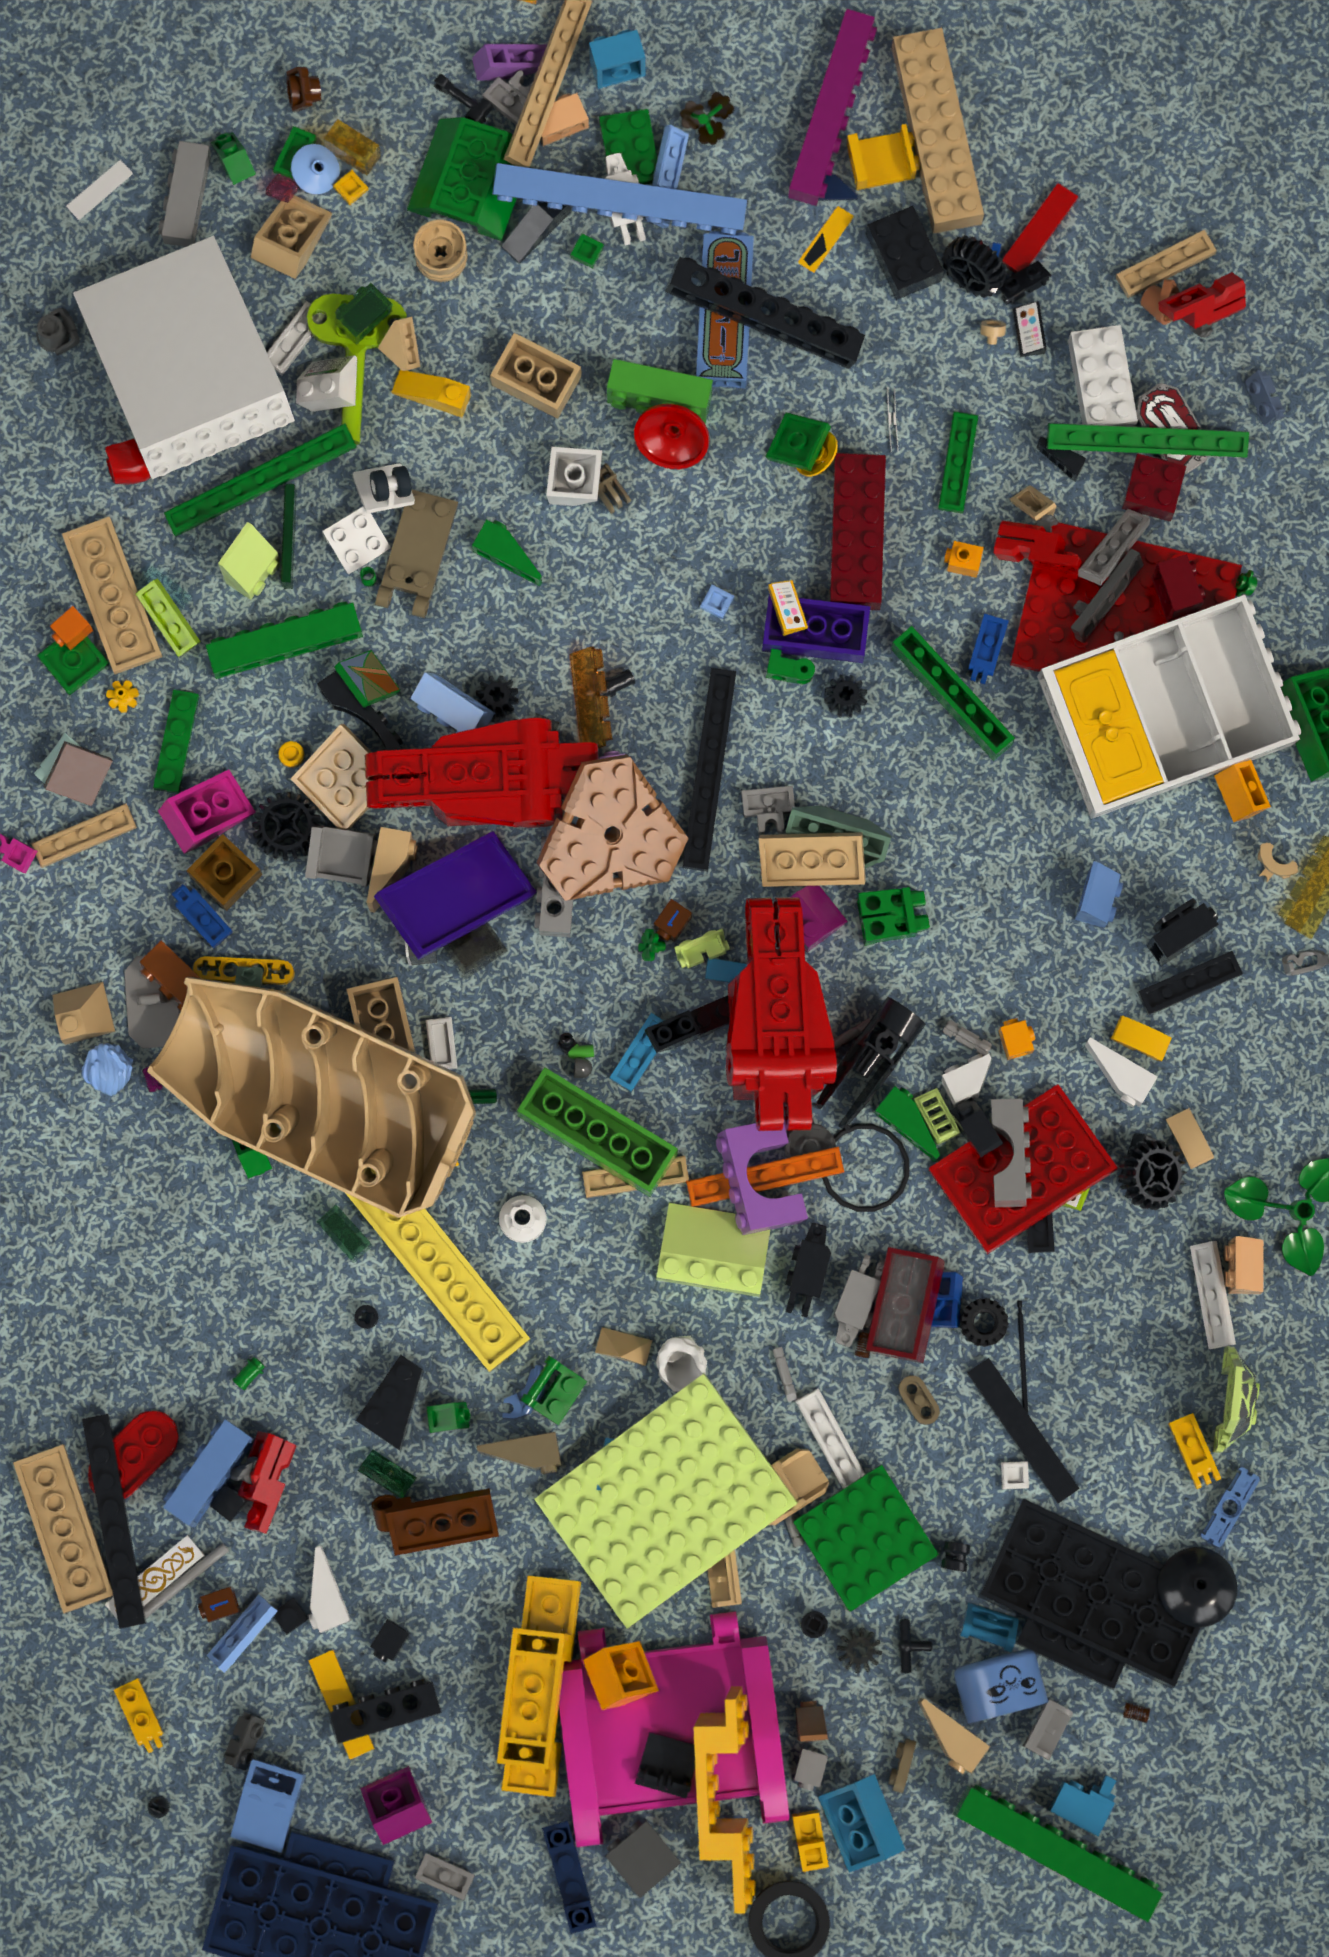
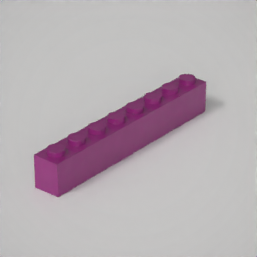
M850 9L845 11L789 187L788 198L817 206L819 198L824 199L828 184H825L824 181L826 175H832L835 162L831 160L834 153H839L842 139L839 138L840 131H846L849 116H846L848 108L852 109L854 106L856 94L853 93L855 85L860 86L863 72L860 71L862 63L867 64L870 55V49H867L869 41L874 42L878 27L874 26V16Z

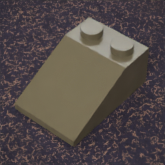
M556 1432L477 1445L479 1454L535 1471L540 1470L541 1474L557 1472L556 1467L562 1466Z

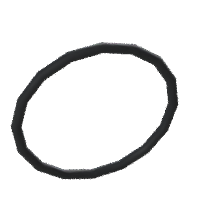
M855 1124L850 1126L848 1130L843 1129L834 1136L835 1143L843 1135L857 1129H873L887 1135L898 1145L904 1159V1177L899 1190L888 1201L874 1207H858L843 1201L832 1190L827 1177L822 1179L828 1193L840 1205L856 1212H875L891 1205L903 1193L909 1179V1157L903 1143L891 1131L874 1124Z

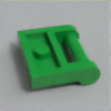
M548 1356L544 1362L546 1363L545 1367L527 1395L524 1393L520 1401L559 1426L587 1381L554 1358ZM554 1370L558 1371V1376L542 1401L538 1403L536 1398Z

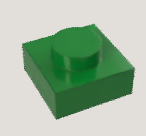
M581 234L570 254V258L593 269L604 249V244Z

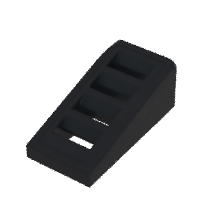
M1040 437L1036 448L1076 482L1086 461L1085 457L1071 450L1047 449V438Z

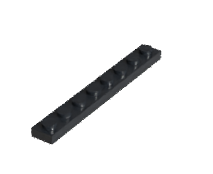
M711 668L687 832L688 841L685 845L682 866L684 869L708 872L736 671Z
M103 1414L84 1418L82 1422L119 1629L147 1624L110 1415Z

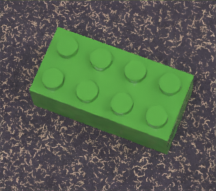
M613 359L607 385V403H610L616 409L634 408L636 412L641 414L646 409L658 404H676L690 409L706 424L712 398L713 380Z

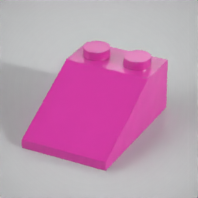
M230 770L168 798L158 810L184 854L206 844L256 813Z

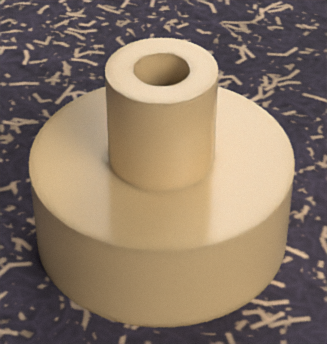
M984 320L981 322L980 333L987 336V344L995 345L997 344V337L1005 335L1006 323L998 320Z

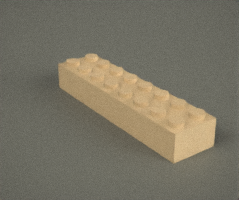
M942 28L895 36L892 42V53L909 129L914 137V152L919 159V174L932 233L982 225L984 212Z

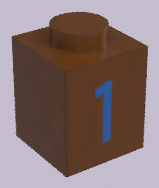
M671 899L654 922V929L657 930L655 933H658L659 937L666 942L669 939L675 942L692 919L693 913Z
M231 1586L201 1596L202 1603L198 1604L202 1619L207 1618V1621L210 1623L241 1612L234 1589Z

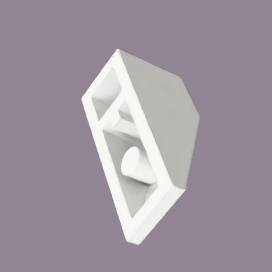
M1090 1037L1085 1047L1115 1092L1122 1096L1120 1100L1131 1107L1135 1105L1140 1107L1156 1081L1157 1076Z
M322 1546L315 1548L310 1603L312 1614L308 1615L313 1629H319L320 1633L351 1621Z

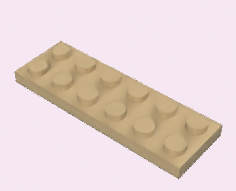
M110 516L62 533L113 673L118 674L163 657L145 608L135 594L138 590Z
M60 1445L13 1462L63 1613L65 1614L112 1597V1585L65 1445Z

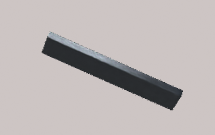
M987 1358L967 1372L969 1378L1056 1503L1059 1504L1080 1488L991 1360Z

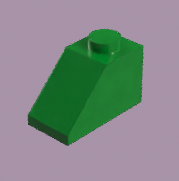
M232 1140L248 1179L272 1169L268 1156Z

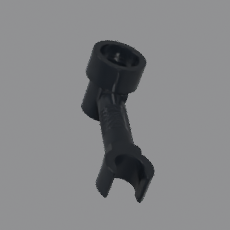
M443 74L437 76L434 80L436 82L434 87L440 92L449 94L470 109L465 114V118L482 124L486 122V117L493 109L492 104L488 100L482 98L478 103L455 87Z

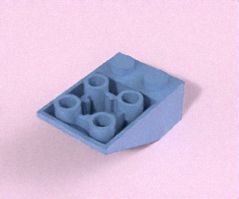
M252 1759L230 1837L282 1853L306 1774L262 1760Z

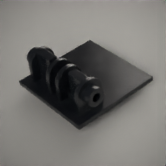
M649 1732L635 1784L686 1798L691 1789V1780L695 1770L694 1744Z

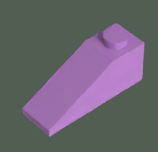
M484 44L472 57L477 81H495L498 77L502 80L509 79L520 70L523 71V76L537 73L547 44Z

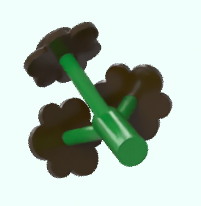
M714 92L711 99L708 100V105L711 107L708 114L703 112L702 104H696L694 101H688L685 104V109L680 111V116L682 117L681 125L686 129H698L700 135L699 142L701 144L709 143L710 145H715L718 140L723 139L726 135L723 124L721 122L715 123L714 120H711L712 116L716 118L721 117L725 120L734 112V106L730 103L729 96H723L720 92Z

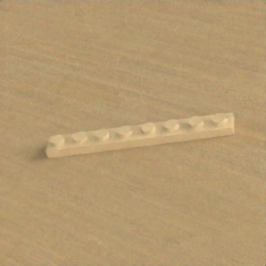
M564 0L504 157V160L515 166L529 168L592 0Z

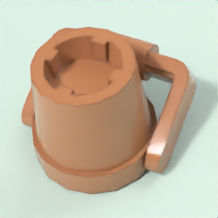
M1165 279L1162 288L1152 285L1145 291L1141 298V306L1152 314L1158 322L1167 325L1172 320L1159 311L1158 302L1180 291L1174 280Z

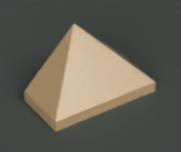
M412 317L394 320L378 347L402 371L421 367Z
M1031 485L1010 498L1012 504L1036 521L1041 520V517L1045 514L1053 516L1057 507L1052 500Z
M602 1327L595 1353L646 1366L652 1340Z

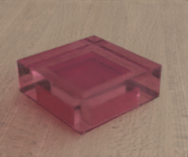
M277 174L266 187V195L289 203L300 188L293 179Z

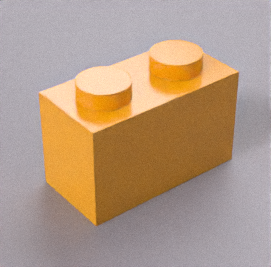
M1252 760L1234 764L1214 775L1233 823L1251 818L1271 807Z

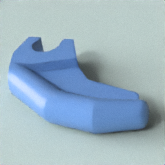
M535 1365V1368L531 1369L524 1389L504 1399V1404H512L514 1409L511 1413H503L502 1418L517 1419L532 1413L534 1409L520 1401L524 1393L527 1395L543 1370V1365ZM545 1386L536 1398L538 1403L544 1395Z

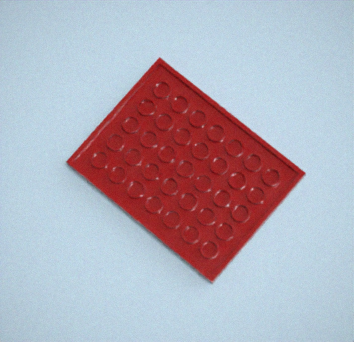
M1063 523L1052 526V533L1060 534L1066 542L1064 552L1076 553L1083 563L1107 535L1106 533ZM1136 541L1130 549L1140 553L1144 565L1085 643L1077 640L1071 629L1079 617L1075 614L1076 612L1073 607L1078 600L1089 604L1109 577L1101 585L1079 577L1075 573L1041 569L1033 566L1010 665L1040 672L1042 668L1116 642L1114 634L1117 631L1124 634L1123 639L1166 624L1167 620L1151 578L1157 564L1186 554L1189 561L1194 562L1197 570L1195 579L1198 585H1202L1205 592V599L1199 611L1235 598L1237 591L1235 585L1241 573L1242 565Z

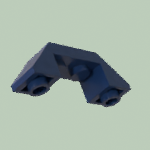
M568 1820L543 1827V1834L552 1860L570 1933L574 1934L597 1927Z

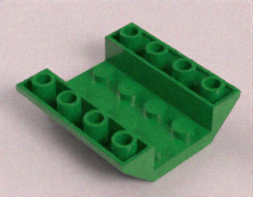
M464 117L439 119L407 211L431 218L434 212L477 226L478 234L502 241L517 198H512V202L498 201L497 195H492L496 164L513 165L504 160L513 134Z

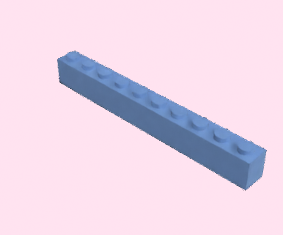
M497 163L495 167L492 195H497L498 201L512 202V198L523 199L522 204L537 206L539 201L547 203V208L562 210L563 205L573 206L572 211L587 213V209L597 210V215L612 217V212L621 213L622 219L637 220V216L647 217V222L662 224L663 219L672 221L671 226L686 228L687 223L697 224L696 229L711 231L712 227L722 228L721 233L736 235L737 230H743L747 205L746 199Z

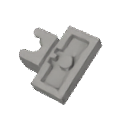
M520 70L510 79L509 84L498 77L483 93L482 98L488 100L497 111L517 125L532 83L527 87L521 85L524 82L523 71Z
M793 786L741 791L744 818L757 817L758 835L765 834V825L767 823H774L777 827V832L783 834V814L791 813L792 807H795Z

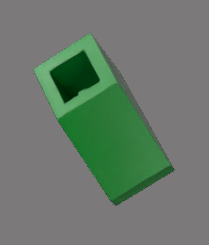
M233 132L223 133L217 136L216 140L210 142L233 185L256 175L245 148Z

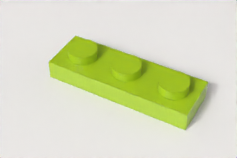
M158 578L135 593L178 657L184 655L201 642Z

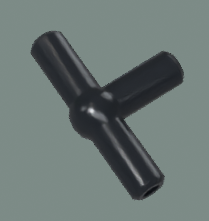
M901 1619L899 1621L900 1642L898 1643L901 1656V1672L911 1673V1652L931 1651L932 1642L911 1641L910 1620Z

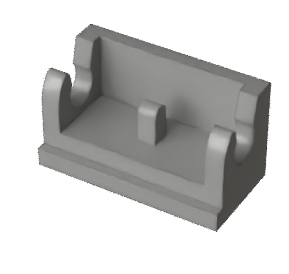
M1048 1699L1049 1702L1043 1705L1023 1747L1050 1760L1073 1712Z

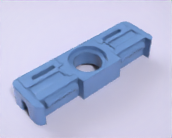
M1243 1467L1237 1469L1240 1473H1236L1228 1490L1224 1491L1212 1513L1215 1516L1212 1515L1203 1530L1205 1534L1200 1533V1538L1214 1547L1218 1548L1223 1545L1260 1481L1257 1475L1248 1472ZM1226 1500H1232L1237 1505V1510L1233 1515H1227L1222 1509V1505Z

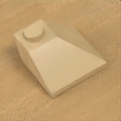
M103 982L52 995L60 1039L65 1045L115 1032Z

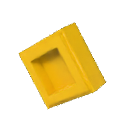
M350 170L333 184V188L349 205L369 190L368 186L353 170Z

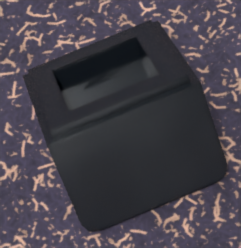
M224 1485L210 1506L231 1522L247 1501L238 1496L229 1486Z

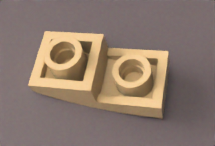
M1189 1108L1166 1119L1190 1169L1214 1159L1212 1151Z

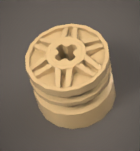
M441 219L429 221L421 226L415 235L413 247L416 264L422 275L436 282L451 281L458 277L466 267L468 257L465 236L460 228L450 221ZM445 251L446 257L443 258L441 255L437 257L436 252L442 253Z

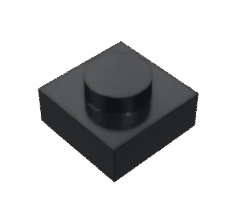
M295 1598L290 1599L276 1609L277 1612L274 1615V1618L286 1635L309 1620Z

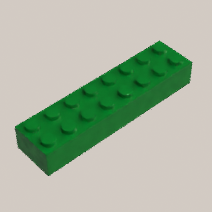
M975 1784L974 1788L967 1786L952 1815L1136 1917L1149 1922L1163 1895L1162 1892L1157 1890L1159 1887L1157 1883L1141 1876L1140 1880L1134 1878L1135 1871L1117 1863L1116 1867L1109 1864L1111 1858L1096 1850L1092 1854L1085 1851L1086 1844L1072 1837L1067 1841L1061 1837L1062 1831L1047 1823L1045 1827L1038 1825L1037 1823L1040 1819L1026 1811H1022L1021 1815L1013 1811L1016 1807L1015 1805L1002 1798H999L997 1801L991 1799L992 1793Z

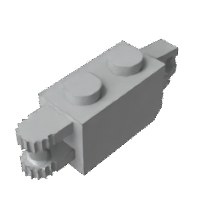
M867 1254L863 1258L859 1271L851 1270L834 1313V1318L839 1323L835 1342L850 1348L858 1332H861L863 1327L869 1328L874 1313L869 1311L873 1302L876 1303L881 1282L880 1277L884 1268L885 1261L880 1260L875 1269L874 1278L865 1275V1270L871 1261V1256Z

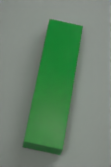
M953 412L938 510L962 514L964 512L979 415Z

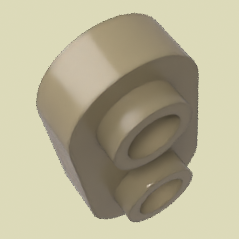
M905 1377L900 1382L898 1390L907 1408L918 1423L922 1425L934 1423L939 1417L940 1410L930 1391L919 1377ZM912 1384L916 1387L915 1394L907 1392L908 1385ZM923 1407L930 1409L931 1413L928 1417H924L921 1414Z
M905 1738L904 1743L899 1742L895 1755V1758L899 1759L897 1769L892 1768L888 1784L893 1785L892 1791L903 1794L915 1751L916 1741Z

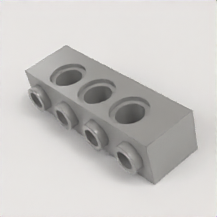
M547 830V837H542L541 851L551 830ZM539 868V877L543 878V887H538L537 903H541V912H536L535 928H539V935L570 938L573 900L565 901L556 889L549 886L550 881ZM552 903H557L562 909L558 914L553 915L547 911L548 906Z

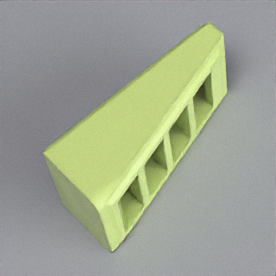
M937 1088L913 1099L936 1146L960 1135L961 1132ZM934 1097L936 1098L937 1102L924 1108L923 1102ZM940 1106L942 1111L931 1116L928 1115L927 1112ZM945 1116V1121L933 1125V1120ZM946 1125L950 1126L951 1129L938 1134V1129Z

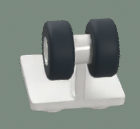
M393 464L353 472V480L366 513L414 504L415 499L412 494L411 479L405 466Z

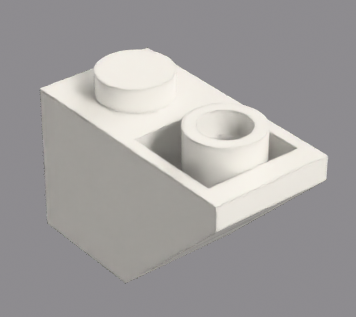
M982 1054L975 1055L968 1060L967 1064L961 1067L954 1065L944 1071L945 1074L942 1075L941 1081L954 1108L963 1101L970 1098L975 1100L979 1097L991 1064L989 1054L982 1056Z

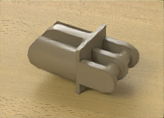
M605 463L603 464L604 467L600 470L601 483H599L598 496L610 514H612L615 510L605 493L617 509L623 507L622 501L613 487L616 488L626 504L632 500L617 480L616 473L614 474L609 465ZM606 474H609L610 477L607 478V479H604L603 476H605Z

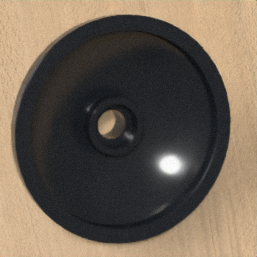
M1190 1547L1176 1552L1165 1562L1158 1577V1595L1166 1612L1179 1623L1190 1627H1207L1224 1619L1233 1608L1237 1597V1580L1232 1567L1220 1554L1203 1547ZM1198 1580L1205 1583L1204 1590L1197 1588L1196 1583Z

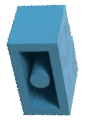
M1105 1775L1100 1786L1093 1785L1091 1790L1088 1789L1087 1794L1083 1792L1085 1787L1073 1780H1070L1069 1784L1062 1782L1048 1811L1099 1837L1115 1804L1113 1801L1116 1796L1111 1794L1116 1780Z

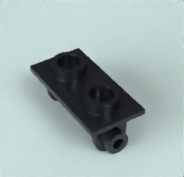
M1039 261L1032 263L1005 280L1004 285L999 290L1003 294V302L1005 305L1009 303L1013 305L1017 300L1026 296V290L1031 293L1041 286H1045L1051 274Z

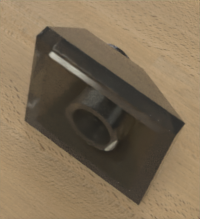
M488 922L442 947L465 980L508 951Z

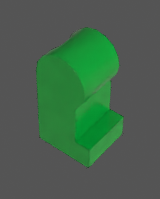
M771 648L766 678L796 684H807L812 680L815 666L811 660L807 658L794 660L780 657L782 650Z

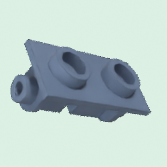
M1257 370L1245 380V383L1257 409V414L1263 426H1266L1273 419L1275 421L1283 419L1285 417L1283 414L1285 409L1278 396L1272 398L1270 394L1276 392L1271 376L1267 375L1266 371L1260 372V370Z

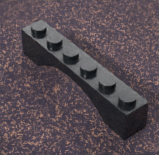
M334 671L317 683L320 692L334 710L358 718L369 726L380 738L386 750H403L400 746L403 744V741L395 731L391 733L386 727L388 721L381 711L376 713L371 705L363 708L337 671Z

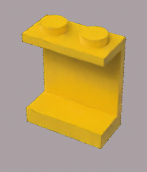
M906 124L901 125L900 132L873 138L859 140L857 133L847 135L846 145L856 190L915 179L916 171L920 170L918 156H913L911 147H914V137L912 132H908Z

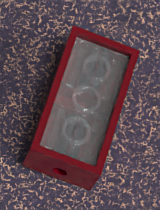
M888 1247L866 1346L867 1351L873 1354L923 1364L945 1264L943 1259L937 1256Z

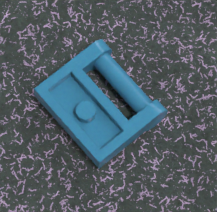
M968 1602L960 1636L965 1638L971 1636L1004 1647V1651L1012 1653L1019 1619Z

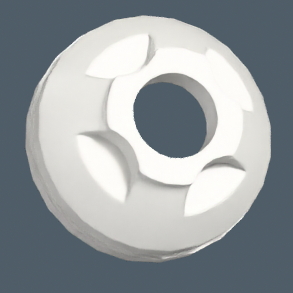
M515 1196L509 1199L500 1211L499 1223L502 1232L515 1242L526 1243L535 1240L541 1235L546 1226L547 1218L544 1207L538 1200L530 1196ZM519 1210H526L530 1214V1220L525 1225L517 1224L514 1219L515 1213Z

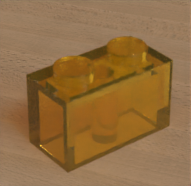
M339 119L336 120L324 137L327 149L366 176H368L381 157L380 147L377 143Z

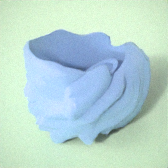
M99 1043L94 1049L89 1050L82 1067V1078L86 1083L91 1084L95 1090L109 1096L116 1095L130 1080L133 1059L128 1057L119 1045Z

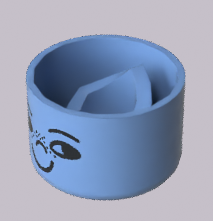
M1023 1649L957 1667L954 1672L967 1724L1049 1702L1036 1654L1031 1649Z

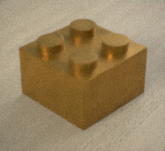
M224 834L186 870L189 876L226 911L263 875L260 868Z

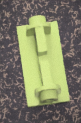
M723 929L708 931L702 937L694 940H685L679 946L674 947L681 967H687L688 969L704 963L702 954L705 952L709 960L725 955L726 951L730 950L729 944L725 940Z

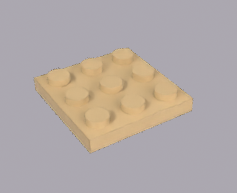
M340 724L293 775L291 780L337 828L349 830L369 809L366 803V782L373 780H367L365 777V754L372 752L345 724Z

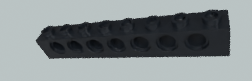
M679 257L676 261L664 291L847 369H850L857 361L865 338V334L860 333L853 326H843L836 323V320L829 316L822 317L817 315L808 307H798L791 304L784 297H775L767 294V291L763 288L748 286L739 278H729L722 275L719 270L712 267H703L697 264L694 259L688 257ZM691 278H697L701 282V286L695 285ZM715 288L722 289L724 296L718 295ZM738 297L744 298L748 305H742L738 301ZM761 307L769 309L771 315L764 314ZM784 317L791 318L794 325L788 324ZM807 326L813 327L817 335L811 334ZM831 336L838 338L840 344L833 343Z

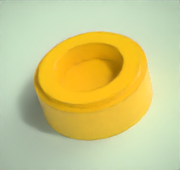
M294 741L284 743L278 752L281 763L288 768L298 767L305 757L302 746Z

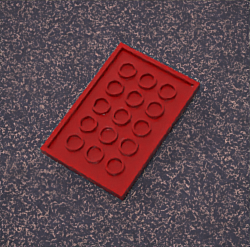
M1059 1084L1023 1106L1028 1107L1029 1122H1024V1132H1029L1030 1147L1025 1148V1157H1030L1031 1173H1025L1026 1183L1031 1182V1198H1026V1206L995 1207L994 1175L1005 1170L1011 1163L1014 1155L1011 1144L1000 1134L998 1136L1003 1144L982 1157L978 1155L968 1142L928 1168L937 1184L987 1255L1118 1169Z

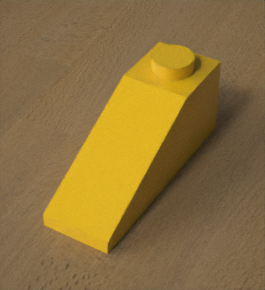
M401 369L391 392L400 397L463 418L471 397L470 386L444 377L402 371Z

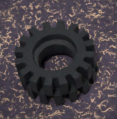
M980 1298L971 1302L964 1309L961 1315L960 1327L962 1328L963 1336L965 1335L969 1342L974 1343L976 1346L988 1347L996 1344L1003 1338L1009 1323L1008 1315L1004 1311L1005 1308L1000 1306L999 1302L992 1301L989 1298ZM982 1312L990 1314L994 1319V1327L987 1333L978 1331L974 1325L976 1315Z

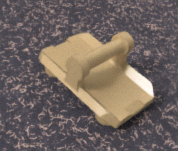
M797 1448L771 1464L798 1504L769 1525L778 1524L825 1494L829 1481L808 1449Z

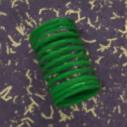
M371 567L361 569L360 577L362 583L367 587L373 586L376 583L374 569ZM367 573L374 575L370 580L363 579V576Z

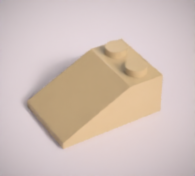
M287 192L255 235L251 258L296 279L307 264L332 213Z
M380 827L366 902L370 912L375 913L380 907L374 898L375 894L399 881L409 869L411 860H416L418 846H416V840H413L411 832Z
M920 1698L918 1704L945 1756L950 1759L948 1765L959 1773L963 1774L965 1771L972 1773L990 1746L928 1700Z

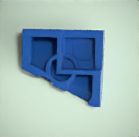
M943 1272L931 1327L959 1328L963 1276L956 1272ZM919 1302L917 1311L919 1316L921 1315L923 1302Z

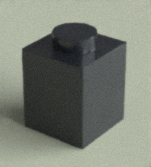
M387 1619L370 1646L375 1650L373 1655L385 1663L388 1659L394 1661L411 1633Z

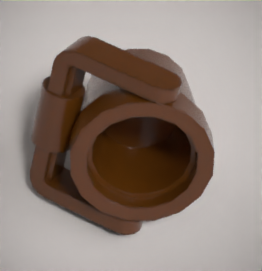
M295 67L286 72L287 94L292 112H299L311 107L313 102L321 101V87L318 76H309L307 67Z

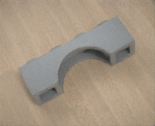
M1023 1098L991 1099L992 1126L997 1134L1008 1140L1014 1152L1009 1166L1002 1172L994 1175L995 1207L1026 1206V1198H1031V1182L1026 1183L1025 1173H1031L1030 1157H1025V1148L1030 1147L1029 1132H1024V1122H1029L1028 1107H1023Z

